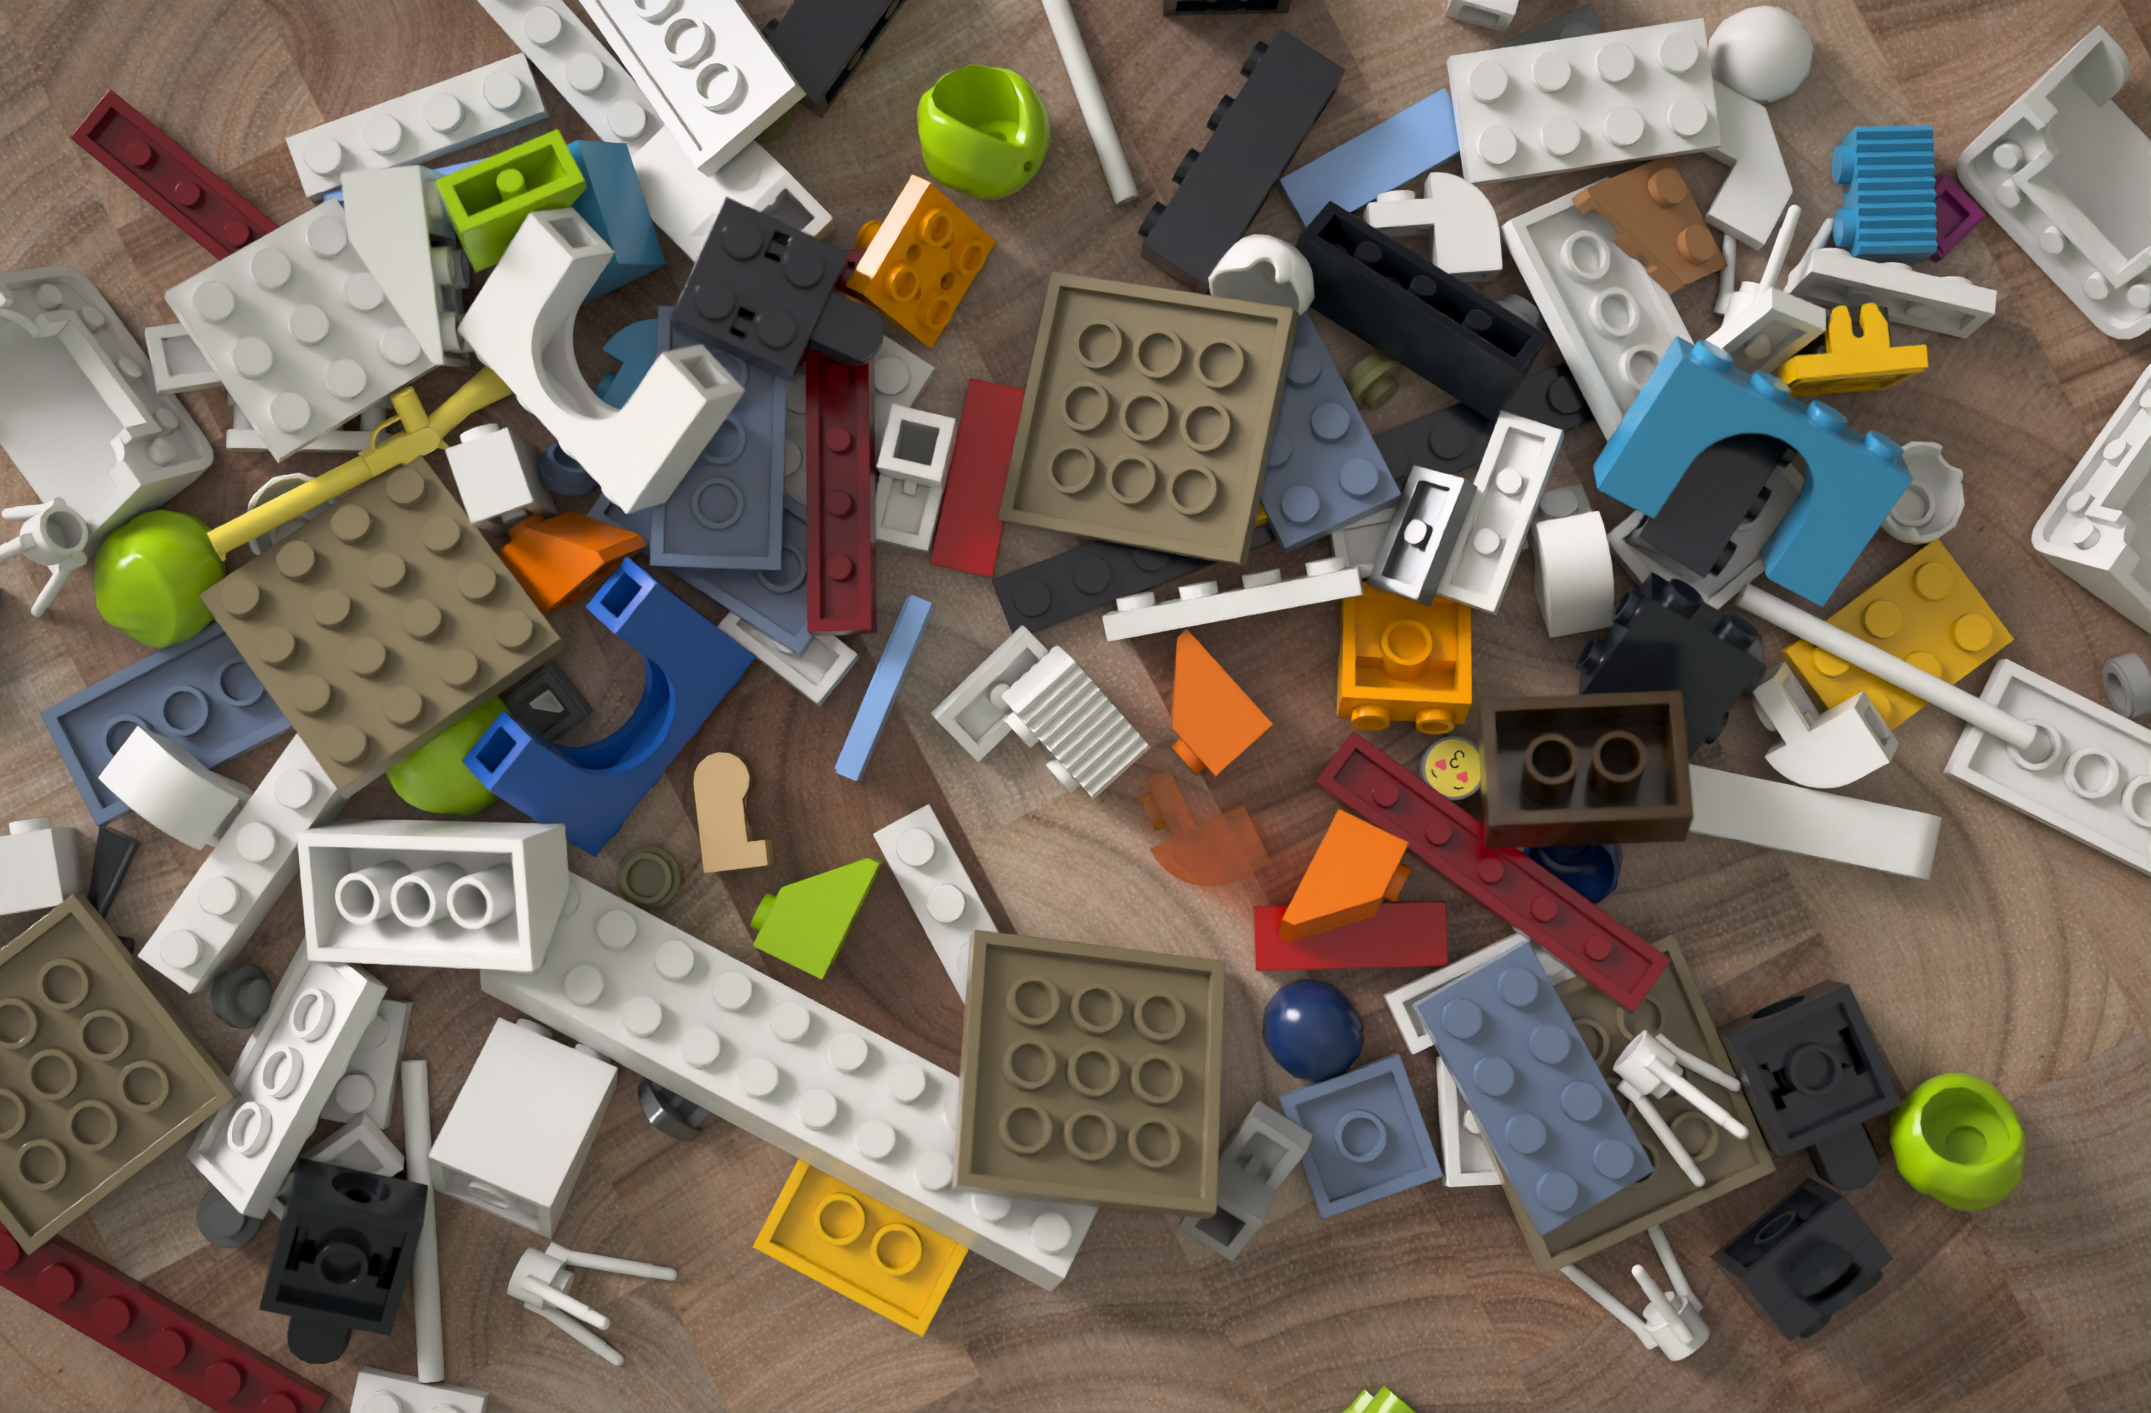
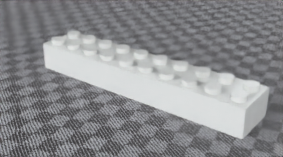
M568 871L570 889L541 967L535 971L480 969L481 990L1049 1292H1052L1065 1278L1099 1208L951 1191L959 1077Z

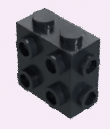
M1653 572L1649 574L1638 590L1630 587L1625 591L1612 613L1611 619L1614 623L1602 639L1598 636L1592 637L1582 650L1576 663V669L1580 671L1579 695L1682 690L1689 760L1703 742L1710 745L1719 737L1728 721L1729 708L1740 694L1744 697L1751 695L1760 684L1766 671L1762 635L1759 634V630L1749 619L1734 611H1727L1724 614L1705 603L1701 594L1688 583L1679 579H1671L1669 582Z

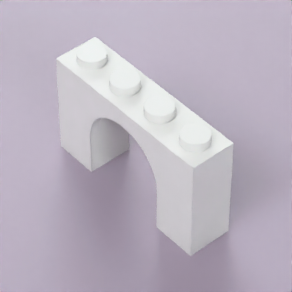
M572 207L532 212L528 215L458 326L457 331L473 347L477 358L484 365L493 369L516 394L521 406L534 414L559 440L562 450L568 456L577 460L595 479L608 500L619 506L626 514L666 503L744 394L745 389L700 344L661 353L622 410L602 401L589 388L578 368L573 348V328L580 305L615 252Z

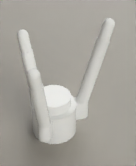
M1792 205L1788 209L1761 283L1744 281L1739 292H1734L1736 239L1724 233L1722 255L1728 266L1720 272L1719 295L1713 310L1714 314L1724 317L1721 327L1771 287H1775L1801 214V208L1798 205ZM1828 218L1824 221L1801 261L1813 248H1825L1833 232L1834 219ZM1787 285L1783 290L1785 293H1787Z
M56 497L46 504L16 506L7 508L2 512L3 519L7 521H27L24 522L19 537L0 546V562L23 553L29 560L41 565L59 564L31 608V613L35 617L42 616L47 608L50 607L73 571L87 563V557L81 551L88 541L86 522L77 511L68 507L66 501L61 497Z
M1647 1030L1643 1031L1625 1048L1613 1066V1071L1623 1078L1616 1089L1634 1103L1692 1183L1697 1187H1702L1705 1184V1177L1646 1095L1651 1093L1657 1099H1660L1673 1088L1737 1138L1746 1139L1749 1135L1748 1129L1682 1078L1683 1069L1676 1063L1734 1092L1739 1091L1742 1088V1084L1738 1079L1724 1073L1715 1066L1678 1048L1663 1034L1660 1033L1654 1037Z
M1659 1224L1647 1229L1648 1234L1677 1295L1673 1291L1663 1293L1644 1267L1641 1265L1634 1266L1632 1274L1651 1300L1643 1311V1316L1647 1319L1646 1322L1641 1320L1573 1264L1559 1269L1571 1281L1635 1332L1648 1350L1659 1346L1671 1361L1681 1360L1694 1353L1707 1341L1711 1334L1710 1328L1699 1315L1704 1306L1690 1289Z
M551 1242L546 1253L529 1247L522 1255L512 1274L507 1294L525 1302L524 1308L544 1316L615 1366H621L624 1363L623 1355L560 1310L562 1309L601 1330H606L610 1326V1320L607 1317L568 1296L574 1280V1273L565 1270L566 1265L673 1281L677 1278V1271L673 1268L572 1251L554 1242Z

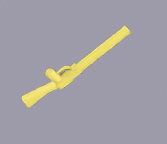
M485 366L434 412L427 416L414 388H402L389 397L397 415L379 423L373 428L369 436L370 447L359 452L358 457L208 532L207 536L220 559L225 561L227 552L401 463L405 466L418 456H424L436 448H450L442 438L468 415L514 392L493 369ZM401 420L405 428L404 430L375 444V437L381 429Z

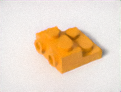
M1363 582L1364 591L1362 595L1341 598L1340 652L1337 659V718H1351L1352 726L1363 731L1386 729L1390 726V720L1416 722V729L1425 734H1445L1452 731L1455 724H1465L1472 705L1471 607L1437 596L1436 594L1431 607L1379 592L1368 586L1367 582Z

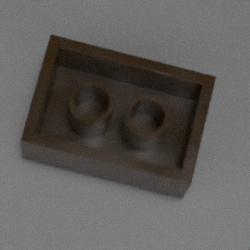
M1682 690L1480 699L1477 730L1485 849L1681 842L1686 840L1694 813Z

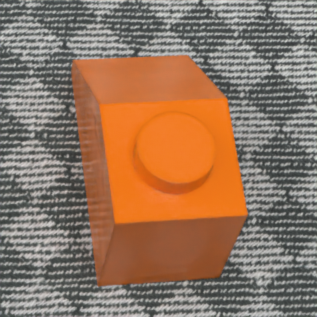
M572 511L547 520L543 518L541 513H537L522 520L508 531L512 541L502 548L497 555L543 616L548 617L576 605L609 578L626 557L633 558L647 545L640 534Z
M1186 629L1175 640L1170 730L1179 740L1171 746V749L1195 775L1205 768L1214 777L1273 724L1190 631Z
M1338 809L1282 918L1279 938L1292 943L1376 917L1385 898L1396 903L1412 871L1411 867L1403 864L1409 842Z

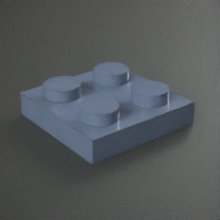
M1398 1053L1349 1069L1345 1073L1327 1080L1315 1081L1277 1095L1284 1116L1313 1134L1309 1148L1300 1161L1322 1220L1443 1177L1401 1056Z

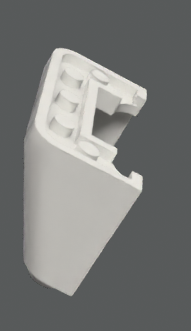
M2098 25L2071 48L1961 153L1957 160L1956 170L1959 181L1968 193L2097 328L2106 335L2117 339H2132L2151 328V140L2111 100L2129 80L2131 68L2129 59L2123 49Z
M64 265L0 272V444L44 504L56 497H61L66 501L68 507H71L82 516L88 529V541L81 551L88 560L96 554L103 541L113 529L126 524L141 513L155 511L195 482L212 465L214 460L213 449L175 394L158 396L150 360L96 286L86 276ZM59 564L47 567L54 574Z
M2151 363L2037 521L2031 538L2034 549L2050 564L2150 635Z

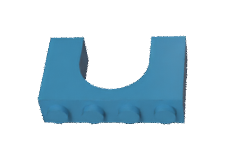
M1676 336L1593 464L1597 489L1654 519L1693 460L1711 444L1725 437L1741 433H1761L1784 440L1804 457L1805 477L1797 498L1762 547L1759 555L1768 579L1823 607L1912 482L1913 478L1902 457L1904 453L1903 448L1880 432L1870 430L1867 436H1864L1845 426L1848 422L1847 419L1836 409L1821 401L1813 400L1810 406L1789 396L1790 388L1781 380L1765 371L1756 370L1752 376L1731 365L1733 358L1726 351L1709 341L1699 339L1696 345H1693Z

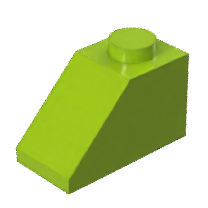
M558 129L435 180L449 221L475 273L499 263L530 213L569 208L587 188L585 180Z
M873 856L781 887L777 897L767 892L750 927L759 931L753 946L823 980L829 975L879 873L883 861Z

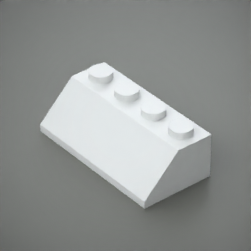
M342 818L297 833L308 961L535 971L541 967L570 889L565 824Z

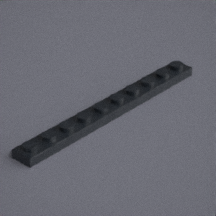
M1567 362L1526 377L1520 388L1502 410L1563 430V433L1596 420ZM1460 402L1375 434L1372 438L1402 494L1413 465L1453 475L1481 464L1499 416L1493 422L1468 405ZM1268 522L1254 528L1250 551L1277 541ZM1095 540L992 580L1011 633L1013 634L1023 625L1034 634L1113 604L1118 598L1142 593L1221 562Z

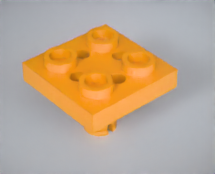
M912 175L884 223L878 220H870L859 230L855 247L856 249H868L847 282L846 287L867 304L875 307L881 315L911 339L932 349L944 327L951 320L953 312L976 274L983 267L996 241L932 183Z

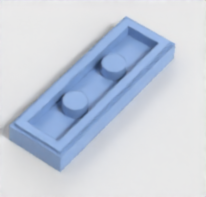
M1443 88L1280 179L1278 186L1303 230L1306 229L1329 201L1354 214L1367 207L1368 203L1376 202L1377 195L1396 191L1460 155L1453 101L1446 89Z
M912 594L910 597L907 596L835 765L836 773L854 781L862 782L935 609L931 602Z

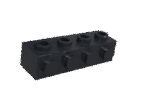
M1282 29L1278 31L1270 45L1260 40L1241 69L1240 74L1248 80L1238 96L1234 99L1225 94L1212 113L1206 127L1214 133L1201 153L1191 148L1177 168L1172 181L1180 186L1167 206L1157 201L1143 221L1138 231V234L1146 239L1142 244L1141 258L1198 294L1207 295L1210 290L1209 276L1222 257L1248 231L1339 88L1345 69Z
M1332 201L1326 204L1300 234L1295 248L1307 259L1312 270L1314 299L1309 307L1493 422L1522 385L1548 337L1546 333Z

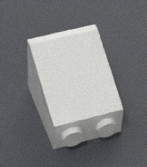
M499 1017L428 1155L434 1190L552 1239L616 1090L618 1067L610 1064V1058L584 1044H576L573 1049L552 1040L551 1032L535 1022L518 1019L516 1024Z

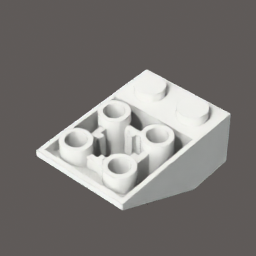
M666 125L631 158L652 222L694 264L726 196L822 241L836 229L834 218L755 140L750 142L709 178L696 169Z
M421 165L340 172L348 240L433 365L451 367L471 366L469 352H475V350L457 331L458 326L466 315L464 314L461 288H468L470 285L469 264L465 251L463 249L457 250L455 231L449 221L435 180L447 175Z

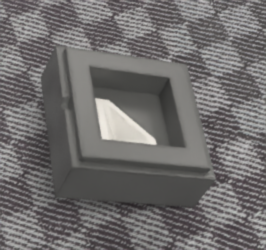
M555 660L502 699L514 718L551 742L557 740L594 711Z

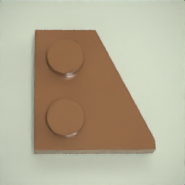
M1672 156L1656 159L1595 184L1572 198L1575 207L1584 215L1595 209L1619 232L1616 234L1613 242L1630 258L1641 262L1646 268L1648 275L1669 294L1706 279L1728 266Z

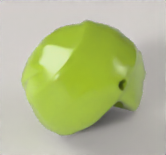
M971 64L941 76L936 85L922 95L917 109L918 134L921 141L923 162L928 172L940 184L973 199L998 200L1020 191L1038 173L1047 157L1051 143V123L1046 104L1035 87L1026 78L1013 70Z
M168 510L141 513L126 524L113 529L97 550L94 560L95 567L92 583L96 606L104 620L108 624L122 630L130 638L148 647L157 649L186 642L212 623L215 618L199 597V594L226 577L225 561L220 559L207 536V533L212 531V529L195 516L184 512Z
M498 696L483 704L386 771L391 786L408 804L433 813L455 814L468 817L478 814L496 802L500 797L490 792L466 767L462 760L503 710L512 716L507 706Z
M1942 1073L1918 1084L1901 1101L1903 1105L1892 1109L1889 1118V1144L1894 1154L1897 1169L1900 1175L1919 1193L1929 1195L1953 1209L1980 1211L2002 1202L2021 1182L2026 1157V1141L2022 1125L2015 1109L2005 1095L1988 1081L1965 1073Z

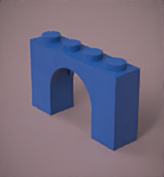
M628 557L622 561L586 606L614 634L638 650L644 659L646 668L644 692L639 705L628 721L612 735L599 742L585 746L570 747L551 742L503 710L462 760L466 767L490 792L543 824H565L566 839L594 857L598 855L610 838L617 834L623 822L647 792L658 783L663 772L687 742L698 733L704 721L728 691L739 682L744 671L756 658L749 650L718 627L715 622Z

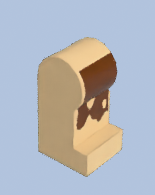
M718 752L708 755L699 763L694 772L693 783L704 873L774 864L771 839L754 841L749 804V798L755 788V774L752 766L745 758L737 754Z

